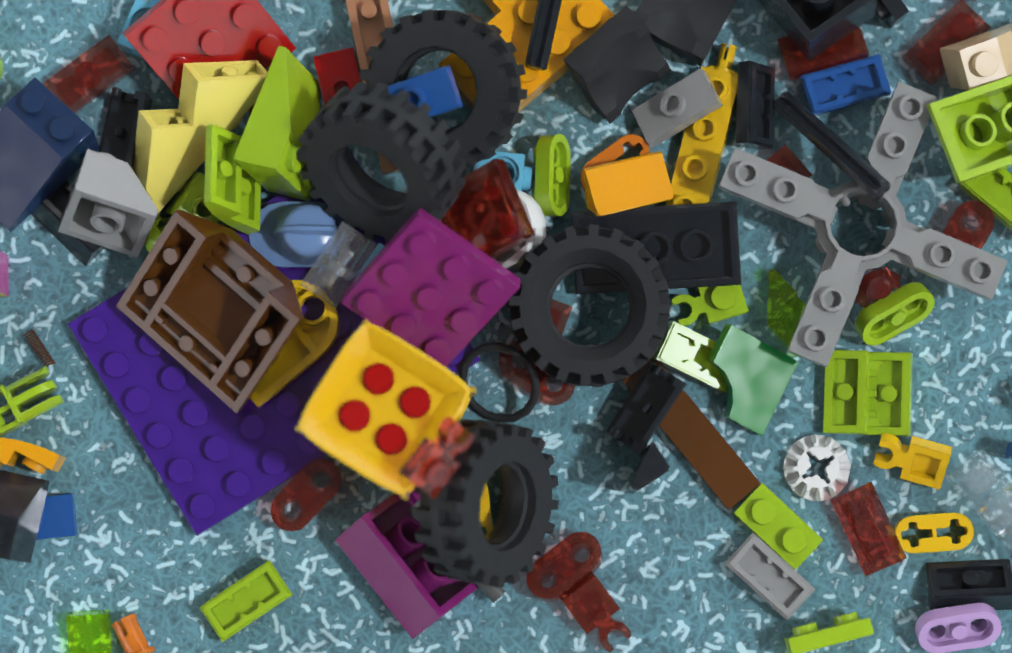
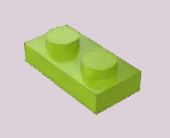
M763 483L733 513L794 570L823 541L814 530Z
M857 611L832 617L834 625L818 629L816 622L793 627L794 636L784 638L787 652L804 653L873 635L874 631L869 617L858 618Z

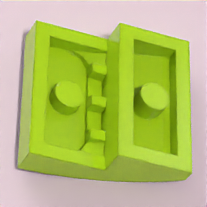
M210 124L206 126L204 204L215 217L247 235L260 231L261 185L233 160L242 136L217 125Z
M834 350L830 362L825 368L823 433L875 436L888 433L895 436L911 437L913 354L911 352Z

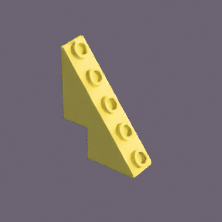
M258 60L183 63L178 109L138 111L133 171L158 209L156 218L159 217L163 207L177 192L182 190L190 176L205 161L206 126L214 124L231 131L240 124L245 113L256 102L268 73Z

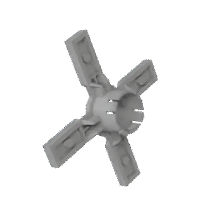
M902 82L896 84L865 159L867 163L890 182L889 191L879 200H874L854 181L844 182L835 189L830 190L814 183L813 179L738 148L733 150L718 189L815 228L818 237L815 239L816 247L821 254L826 253L824 262L786 352L826 368L855 301L865 271L879 268L890 260L988 301L993 299L1008 260L931 228L924 229L907 222L904 207L896 197L930 117L926 105L936 102L938 97ZM853 198L857 200L858 204L867 206L872 210L874 208L882 209L880 214L885 220L886 228L890 227V229L887 230L886 237L881 244L883 248L879 253L873 255L871 252H866L865 256L850 254L838 245L832 236L830 227L833 217L838 210L836 205L842 202L844 206H849L850 200Z

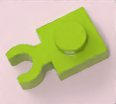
M741 285L696 287L699 294L698 297L693 298L690 295L682 294L671 300L672 306L684 303L690 307V316L677 321L678 324L684 327L692 325L698 316L705 314L708 325L749 312Z

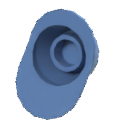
M286 201L269 204L260 210V231L250 234L249 240L250 245L274 266L282 268H316L328 266L341 257L347 248L349 231L343 227L345 220L338 214L330 217L324 212L328 206L325 203Z

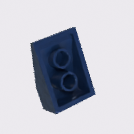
M33 78L0 111V224L10 233L80 168L87 149L95 152L100 149L93 129L37 78Z

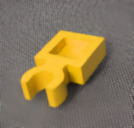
M881 434L879 446L890 449L892 453L886 455L876 452L873 462L875 466L882 469H891L895 466L901 467L900 479L941 489L953 447L916 436L911 437L908 446L902 444L895 435Z

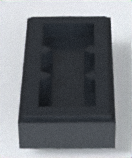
M753 61L738 62L736 144L762 150L772 149L775 68Z

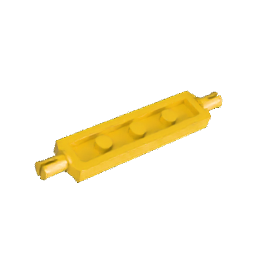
M721 43L716 66H701L706 71L723 106L685 128L671 182L673 199L667 200L666 205L711 203L737 100L738 73L731 70L737 47L729 44L728 49L727 43Z

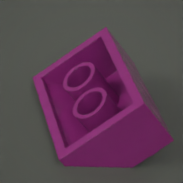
M414 490L410 493L408 501H403L400 494L394 493L360 517L335 540L412 639L479 588L475 583L449 579L446 575L436 573L433 570L436 563L427 562L423 558L422 553L427 548L426 543L417 542L415 532L421 529V525L408 512L421 496V494L414 493Z

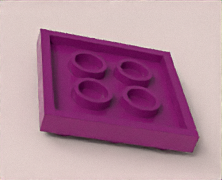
M419 207L342 294L341 303L362 318L368 319L371 324L392 333L444 367H447L520 288V278Z

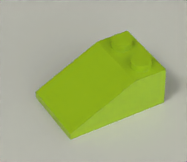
M278 46L233 160L267 191L310 201L311 194L309 191L314 185L311 180H302L300 170L306 163L297 160V151L303 145L299 142L301 135L320 112L319 82L286 47Z
M1012 75L926 105L957 184L1012 168Z

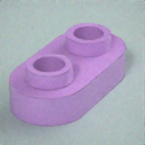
M972 603L929 610L922 614L915 624V633L921 647L930 653H947L985 647L992 644L999 637L1002 629L1001 621L995 609L985 603ZM981 619L978 623H972L973 620ZM937 625H940V627H938L937 629H931Z

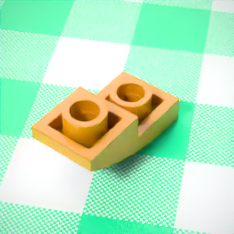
M0 437V468L2 464L14 467L22 454L25 456L22 464L44 475L47 468L59 472L66 457L46 448L20 440Z

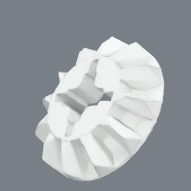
M817 434L809 435L796 441L788 450L783 465L784 476L789 487L798 496L810 501H824L836 496L848 483L851 468L845 448L832 437ZM807 452L818 461L828 459L829 457L832 458L828 462V466L824 468L828 483L818 475L808 476L803 479L802 475L807 473L806 470L811 467Z

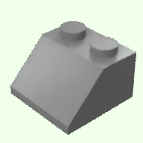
M87 149L70 191L58 232L138 258L157 217L158 209L128 162L116 159L108 153Z

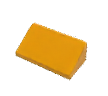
M660 151L583 169L587 208L596 216H604L673 199L672 186L662 152Z

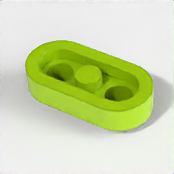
M562 134L543 135L539 138L533 149L535 186L532 190V198L540 205L544 217L562 216L567 212L570 202V146L566 137Z
M913 282L905 284L875 303L864 307L855 320V331L868 345L882 344L923 321L934 308V296L922 283Z

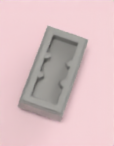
M700 68L634 108L632 112L647 143L654 148L720 108L723 104L706 71Z
M753 532L724 563L785 620H788L815 590L810 583Z

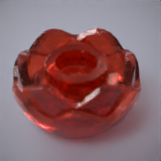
M885 266L865 274L859 285V291L854 303H858L861 308H865L870 305L871 301L886 298L891 290L901 288L899 282L901 277L895 271Z

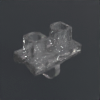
M342 221L300 285L317 294L336 308L342 298V294L352 284L378 244Z

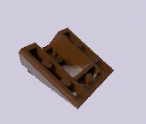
M180 209L174 212L116 305L117 308L236 413L242 411L303 319L294 284L288 277L232 229Z

